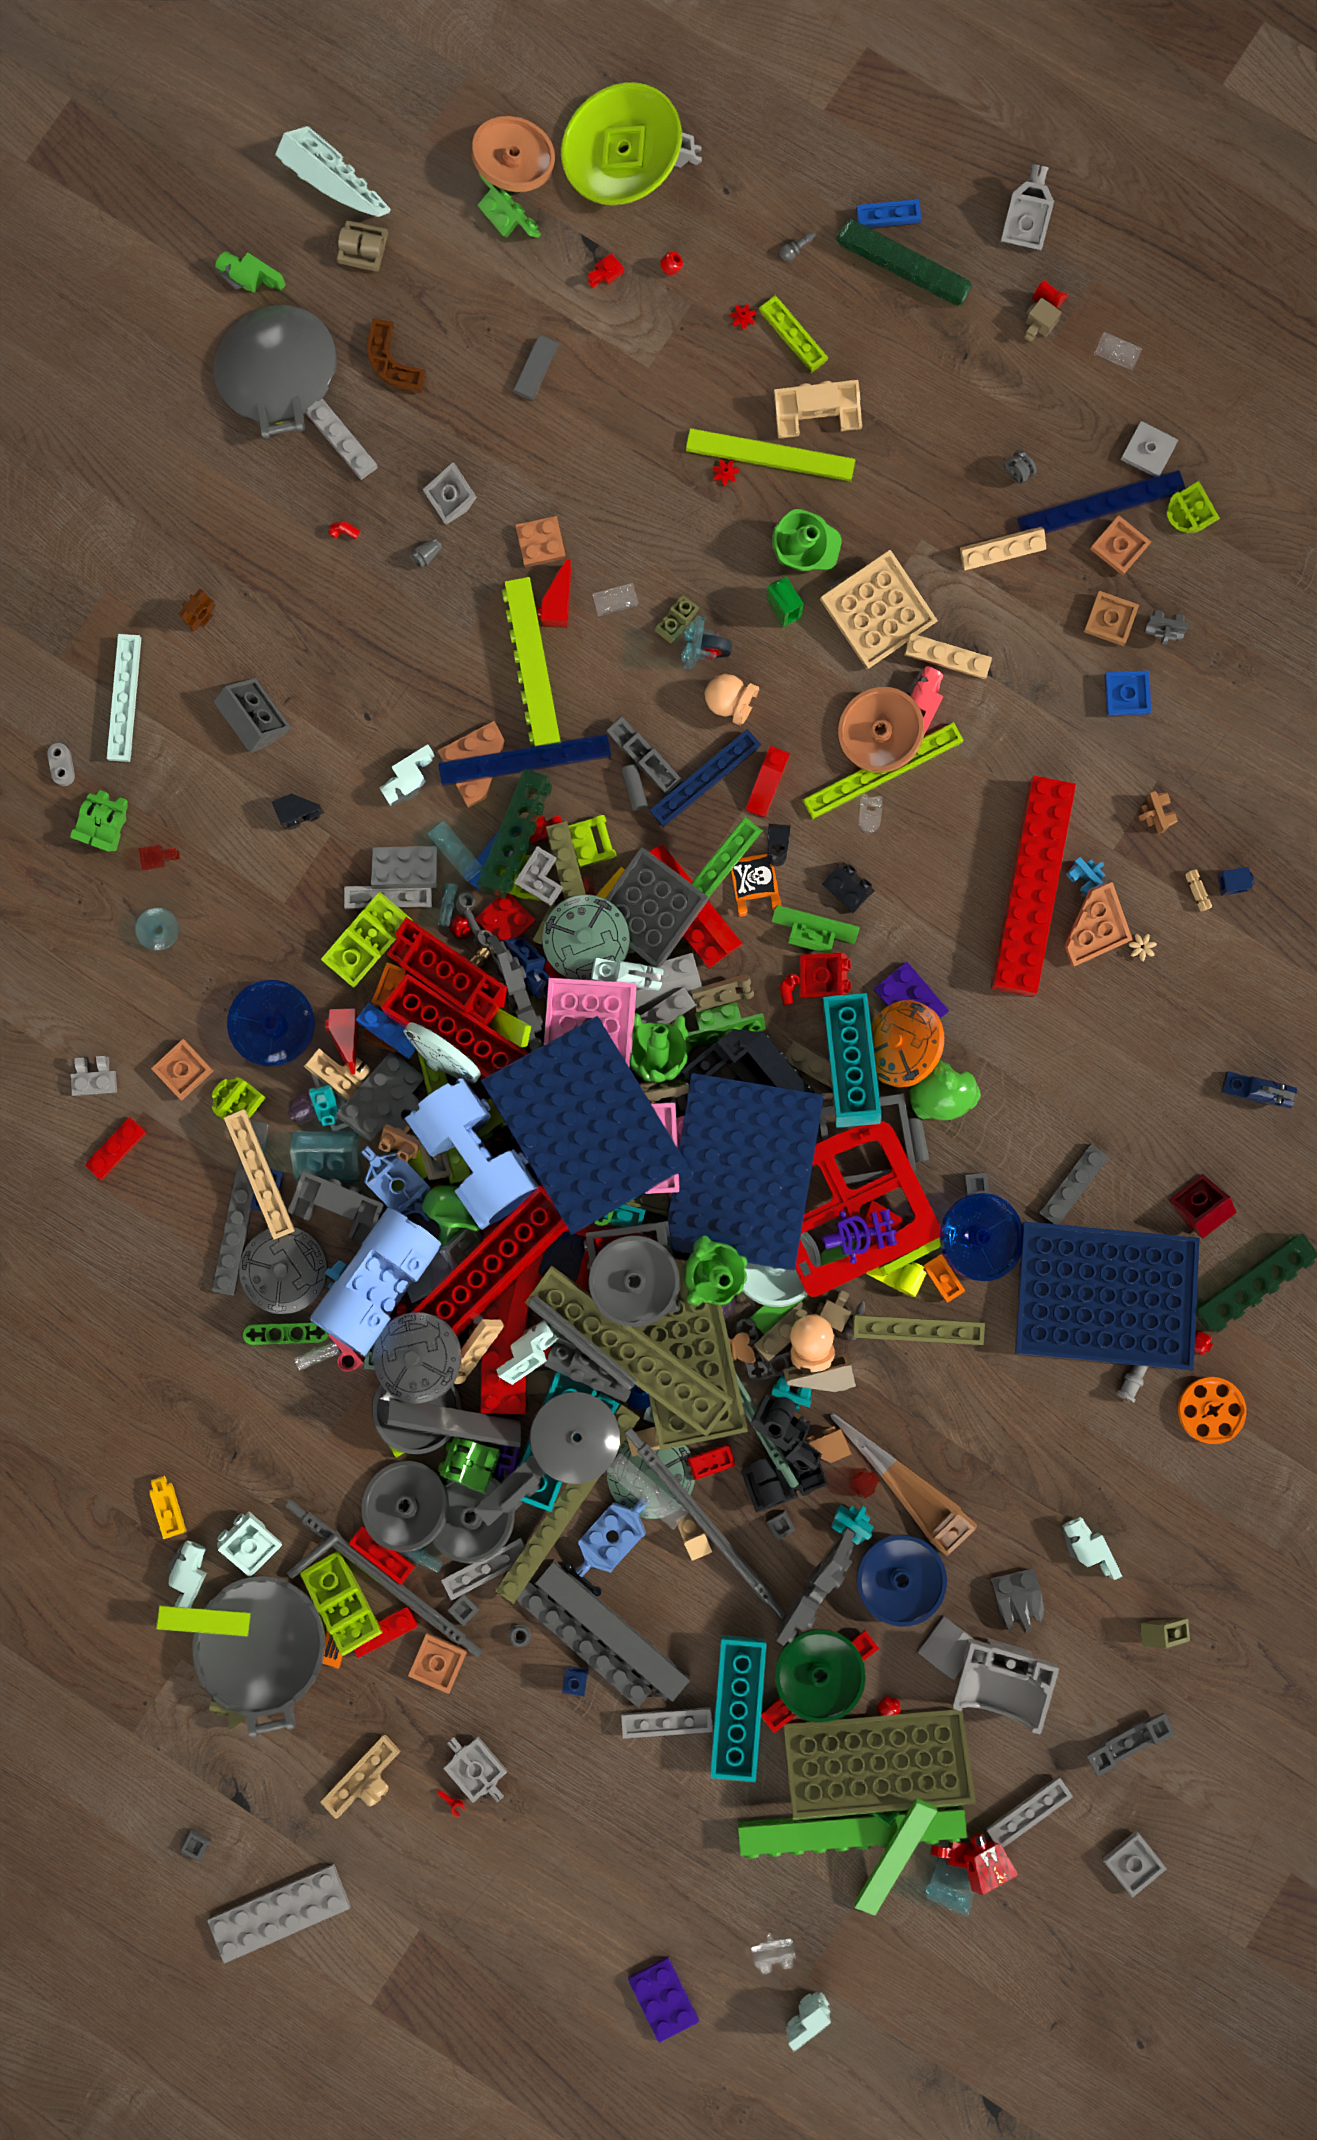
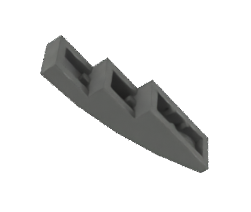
M622 716L605 731L665 794H668L682 780L662 756L638 732H635Z

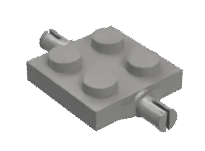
M479 1736L463 1747L453 1737L447 1744L456 1754L443 1769L472 1803L488 1792L496 1802H499L504 1795L497 1789L496 1784L507 1773V1769Z

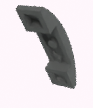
M1161 1713L1112 1736L1086 1756L1096 1776L1099 1777L1117 1767L1116 1764L1153 1743L1157 1745L1175 1735V1732L1165 1713Z

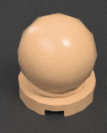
M725 673L715 676L708 683L705 690V700L709 709L716 715L724 717L733 715V723L741 726L752 709L749 703L752 696L757 697L759 687L752 683L745 687L742 680L738 677Z
M815 1314L804 1315L794 1323L790 1334L792 1343L791 1361L798 1369L801 1370V1367L811 1369V1372H819L831 1366V1361L835 1359L834 1333L831 1324L827 1320Z

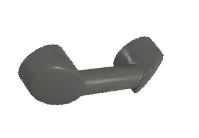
M463 892L456 899V908L468 921V925L474 935L473 943L477 947L488 948L487 937L493 935L488 930H480L470 910L475 904V899L472 894Z

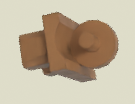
M1154 791L1145 797L1147 804L1141 806L1144 814L1138 816L1139 821L1146 820L1148 827L1155 824L1158 834L1166 831L1178 821L1174 811L1166 814L1163 812L1162 807L1170 804L1167 792L1157 794Z
M386 1124L383 1128L379 1149L389 1152L393 1147L398 1150V1158L407 1162L411 1157L416 1159L421 1141L416 1139V1136L410 1134L412 1128L408 1125L402 1130Z

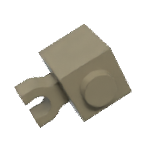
M1043 298L1037 304L1033 303L1026 313L1028 314L1026 324L1030 327L1024 338L1030 343L1038 333L1046 338L1058 323L1062 312Z
M840 1290L835 1303L825 1300L824 1303L820 1302L815 1314L827 1320L832 1328L842 1332L851 1314L850 1311L843 1308L850 1294Z

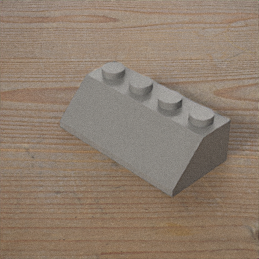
M693 953L666 960L659 967L664 971L663 976H661L660 982H662L659 991L637 988L635 1014L643 1015L683 987H685L692 998L690 990L702 987Z

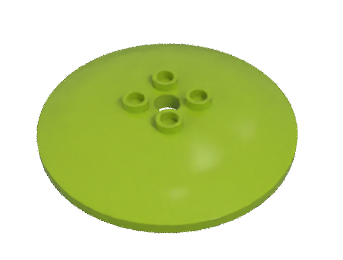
M641 83L616 84L592 95L572 116L562 141V164L572 186L585 198L605 205L627 204L639 200L654 191L670 174L680 153L682 127L678 113L672 102L662 92ZM623 146H629L626 152L620 153V149Z

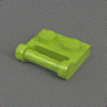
M605 815L569 825L580 868L617 857L616 851L612 849L605 825L607 822ZM597 826L604 853L598 854L591 827Z

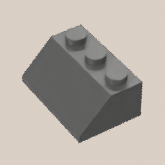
M256 678L224 686L214 700L217 708L250 753L266 748L292 729Z

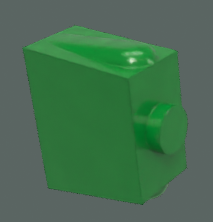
M787 577L771 583L767 588L766 599L784 628L802 617L804 603Z

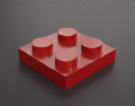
M507 890L475 918L485 930L495 935L499 942L522 936L536 922Z

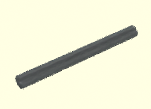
M534 1295L529 1300L528 1306L626 1389L630 1390L635 1385L637 1380L537 1295Z

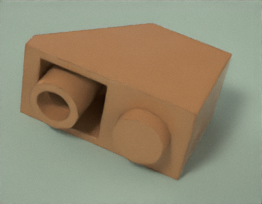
M832 1426L823 1430V1435L815 1438L814 1435L805 1438L807 1443L822 1453L820 1459L830 1463L851 1455L840 1428L835 1429Z

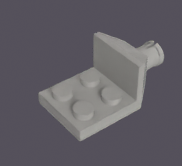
M1032 164L1028 182L1025 181L1011 193V201L1001 238L1002 242L1042 250L1054 204L1048 187L1044 185L1049 167L1041 166L1040 174L1037 176L1040 165Z

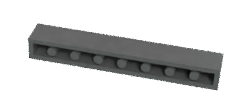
M553 1560L536 1581L538 1585L537 1590L545 1597L550 1595L555 1600L554 1604L561 1611L567 1610L572 1614L571 1619L577 1625L582 1626L583 1624L589 1629L588 1634L596 1641L602 1640L606 1644L605 1648L613 1656L618 1654L623 1659L622 1663L629 1670L635 1669L640 1673L639 1678L645 1684L655 1686L657 1688L656 1693L664 1700L670 1699L673 1702L690 1681V1676L601 1599L595 1596L572 1574L566 1571L557 1561Z

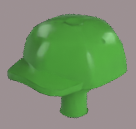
M794 509L778 521L772 534V547L780 564L806 572L812 569L829 570L836 565L842 543L841 536L837 530L827 525L823 518L801 509Z
M446 1184L433 1187L427 1193L422 1204L425 1214L438 1223L440 1228L438 1241L441 1243V1247L460 1230V1227L475 1231L481 1230L455 1193V1190L460 1187L458 1185Z

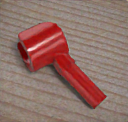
M440 1789L437 1795L451 1806L454 1816L460 1817V1813L454 1808L461 1806L465 1810L464 1802L460 1799L454 1800Z

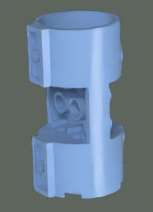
M461 1078L456 1081V1085L453 1086L448 1083L427 1096L418 1104L420 1109L417 1112L415 1110L412 1111L405 1119L432 1157L453 1147H456L473 1171V1174L455 1190V1193L479 1228L483 1230L487 1226L510 1215L539 1185L525 1166L529 1162L522 1152L517 1154L513 1149L494 1158L484 1148L485 1144L476 1132L492 1117L488 1112L491 1108L484 1098L480 1100L468 1082Z
M387 1208L362 1243V1247L338 1281H335L309 1319L357 1353L365 1356L391 1320L389 1317L390 1313L411 1283L419 1280L441 1248V1243L425 1229L408 1220L406 1216L391 1208Z

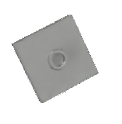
M1141 421L1121 460L1159 478L1178 439Z
M1137 1830L1102 1858L1103 1862L1132 1898L1167 1869Z

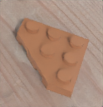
M495 721L438 750L468 808L487 798L491 781L498 765V759L503 749L505 740Z
M1108 880L1089 889L1064 946L1070 963L1074 967L1133 940L1112 881Z

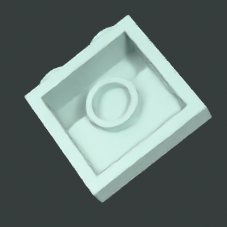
M248 1511L245 1515L243 1513L234 1520L233 1524L235 1526L230 1531L224 1530L219 1535L217 1547L224 1556L251 1577L282 1546V1543L265 1528V1525Z
M815 1992L813 1995H806L800 2001V2017L795 2016L788 2022L786 2027L788 2044L793 2051L797 2050L831 2023L829 2002L822 1993L818 1994Z

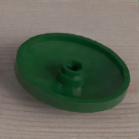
M810 1629L801 1632L790 1643H786L777 1658L775 1683L779 1696L791 1712L804 1720L825 1723L844 1717L857 1705L865 1688L866 1672L862 1657L855 1645L838 1632L829 1629Z

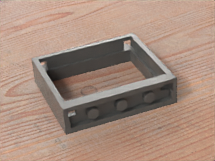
M898 1093L879 1097L880 1106L898 1105L906 1156L913 1171L916 1172L904 1094ZM834 1105L822 1107L819 1122L821 1142L829 1139L825 1116L835 1114ZM892 1168L844 1176L843 1178L846 1185L853 1182L856 1183V1186L869 1183L868 1180L879 1179L891 1173Z
M668 1222L586 1233L584 1248L589 1254V1260H587L588 1273H590L592 1264L598 1255L595 1238L656 1230L658 1243L665 1247L673 1257ZM678 1296L668 1313L680 1311Z

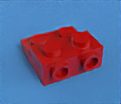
M842 952L800 955V998L847 995L851 991V982L847 979V971L851 970L850 958H847V955Z

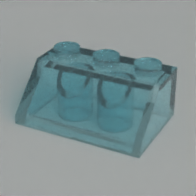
M293 1132L290 1154L295 1182H299L303 1171L328 1181L332 1177L341 1182H360L361 1145L357 1132Z

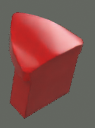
M1043 280L1031 299L1038 303L1043 298L1058 309L1069 295L1064 291L1058 292Z

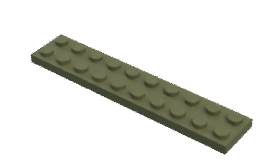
M553 1266L550 1267L525 1302L528 1305L529 1300L534 1295H537L637 1380L635 1384L706 1437L734 1400L636 1327L619 1325L609 1320L596 1307L590 1293Z

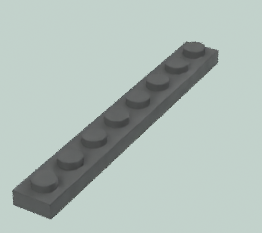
M250 1120L264 1154L270 1124ZM240 1156L212 1292L235 1295L240 1260L245 1248L252 1214L250 1207L254 1196L253 1188Z
M528 1582L517 1598V1601L635 1706L639 1707L652 1692L653 1688L645 1684L636 1673L629 1670L619 1658L609 1653L602 1643L593 1639L585 1628L577 1625L568 1613L561 1611L551 1598L541 1594L534 1583Z

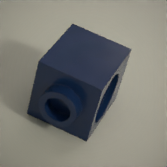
M1249 867L1226 870L1217 875L1221 896L1247 892L1254 885V877L1252 872L1249 871Z
M567 1665L562 1693L584 1697L589 1669Z

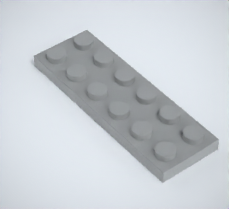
M331 1864L214 1915L207 1922L223 1963H227L350 1909L351 1905L334 1864Z

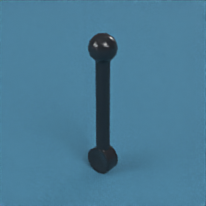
M571 1563L564 1565V1569L573 1573L592 1589L595 1596L601 1595L602 1589L598 1586L595 1587L584 1577H580V1573H576Z

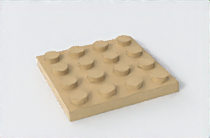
M891 550L820 597L821 602L867 670L906 644L911 633L919 635L938 621Z

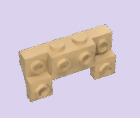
M858 380L834 383L824 381L817 385L801 384L798 387L774 389L778 439L799 436L798 420L839 415L841 431L862 429Z

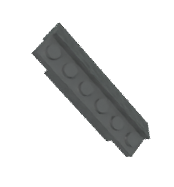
M390 1398L388 1406L385 1407V1425L511 1447H520L521 1421L424 1403H407L396 1398Z

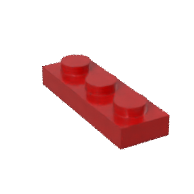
M129 1117L89 1159L85 1166L98 1179L103 1180L147 1132L134 1119Z
M362 1525L349 1542L353 1548L400 1585L415 1567L413 1563L399 1552L384 1548L375 1542L367 1532L365 1525Z
M406 1606L378 1621L382 1633L354 1649L357 1658H360L418 1627L410 1607Z

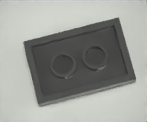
M437 846L373 847L372 889L436 888Z

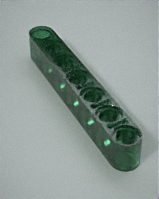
M846 219L836 237L837 243L845 249L953 305L962 306L973 287L972 283L965 277L855 220Z

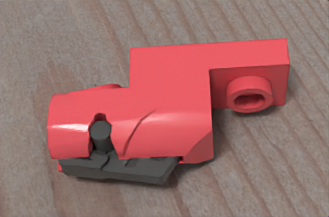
M928 666L920 671L907 689L908 695L916 702L923 715L924 735L943 698L942 695L938 694L943 674Z

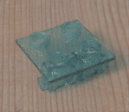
M938 1857L930 1885L927 1884L924 1891L927 1894L926 1899L968 1917L975 1892L971 1890L967 1869L946 1865L947 1858Z

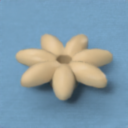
M1135 934L1136 942H1129L1128 945L1136 948L1132 951L1131 956L1139 954L1141 961H1144L1146 954L1154 956L1150 948L1155 947L1157 943L1148 942L1149 934H1146L1143 939L1138 934Z

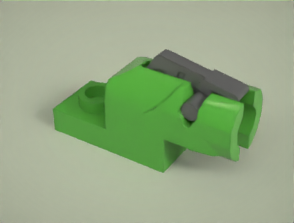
M225 251L215 263L218 273L235 289L243 287L248 291L255 292L261 283L264 282L268 287L272 289L275 287L281 291L286 285L280 273L250 253H247L241 259Z

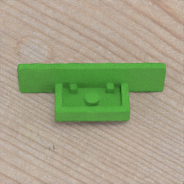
M479 173L478 175L487 184L490 191L481 200L478 207L504 237H508L519 223L528 235L539 238L541 234L537 230V224L525 216V210L521 205L514 203L511 199V193L494 186Z
M778 905L775 907L772 918L773 923L792 927L789 944L823 953H831L834 939L854 944L860 929L851 924Z
M737 1002L695 1013L699 1030L688 1032V1035L690 1037L691 1049L712 1044L731 1029L759 1032L765 1030L766 1027L762 1013L741 1018Z

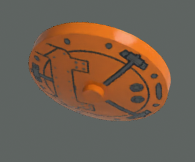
M913 1000L898 1001L883 1009L871 1024L878 1080L894 1087L912 1086L924 1080L938 1064L944 1047V1030L940 1018L930 1007Z

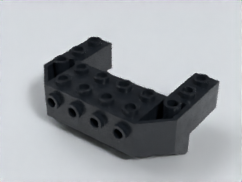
M728 1030L685 1065L680 1073L690 1086L692 1073L710 1076L727 1063L741 1081L815 1093L808 1084L806 1085L803 1082L800 1073L790 1066L787 1062V1057L773 1045L774 1042L770 1036L758 1031Z

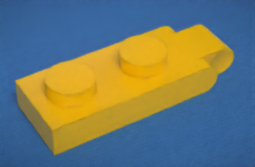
M165 1476L152 1479L153 1489H150L149 1493L163 1539L186 1532L172 1483H167Z

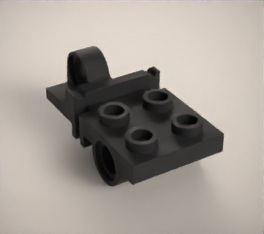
M765 1395L761 1399L750 1425L784 1451L789 1449L785 1459L791 1462L796 1469L807 1471L812 1468L815 1470L822 1453L805 1441L811 1422L809 1420L807 1422L803 1421L805 1418L803 1415L799 1419L793 1415L796 1407L791 1399L780 1397L774 1401L768 1395Z
M772 1458L758 1460L752 1463L750 1467L742 1469L741 1473L755 1512L759 1513L798 1498L796 1491H799L802 1496H806L814 1490L829 1485L821 1463L818 1464L815 1470L810 1468L807 1471H800L789 1462L788 1466L799 1483L794 1488L790 1487L781 1470L776 1468Z

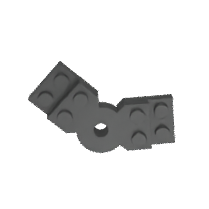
M495 935L487 937L498 977L501 983L507 986L505 1000L512 1016L531 1025L528 1046L525 1047L526 1052L531 1053L543 1046L541 1034H543L542 1027H544L541 1016H536L527 995L524 978H526L525 970L522 965L520 966L517 957H513L510 951L506 950L503 941L499 942Z
M848 1528L828 1551L824 1560L820 1561L803 1587L807 1590L806 1593H799L775 1631L776 1641L783 1646L787 1641L790 1643L797 1633L796 1627L802 1631L806 1627L811 1628L816 1620L815 1613L827 1593H830L834 1587L839 1588L845 1578L842 1573L847 1571L852 1562L849 1558L854 1543L851 1541L855 1533Z

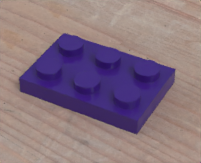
M908 962L904 963L874 988L875 993L886 1006L898 1001L913 1000L930 1007L939 1018L949 1011Z
M669 1956L628 1977L630 1986L658 2043L699 2022V2017Z

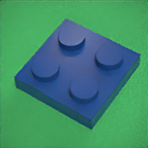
M1149 671L1105 673L1107 716L1151 714Z

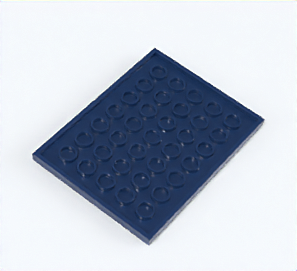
M598 1016L481 1080L571 1235L689 1167Z
M692 1073L679 1148L689 1167L678 1173L679 1192H672L667 1220L672 1250L692 1253L695 1240L701 1236H707L713 1242L732 1246L739 1255L747 1259V1263L795 1271L824 1095Z
M1024 1221L1022 1228L1015 1354L1194 1370L1200 1238Z

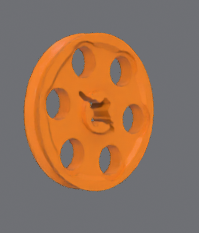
M1203 1377L1191 1382L1183 1390L1178 1402V1417L1184 1430L1194 1439L1207 1444H1221L1231 1440L1241 1431L1246 1419V1404L1241 1392L1229 1381L1217 1377ZM1220 1384H1224L1227 1387V1394L1224 1397H1219L1216 1393V1388ZM1198 1385H1202L1205 1388V1395L1201 1398L1196 1397L1194 1394V1389ZM1232 1403L1238 1404L1240 1408L1239 1413L1235 1416L1230 1415L1228 1411ZM1187 1405L1195 1407L1196 1412L1193 1417L1189 1418L1185 1415L1184 1409ZM1209 1405L1213 1407L1218 1406L1215 1409V1415H1205L1209 1411ZM1222 1423H1227L1230 1427L1229 1433L1225 1436L1219 1433V1426ZM1205 1424L1207 1426L1208 1432L1205 1436L1197 1434L1196 1429L1198 1425Z

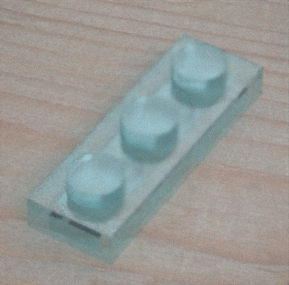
M444 820L427 834L467 882L484 869Z

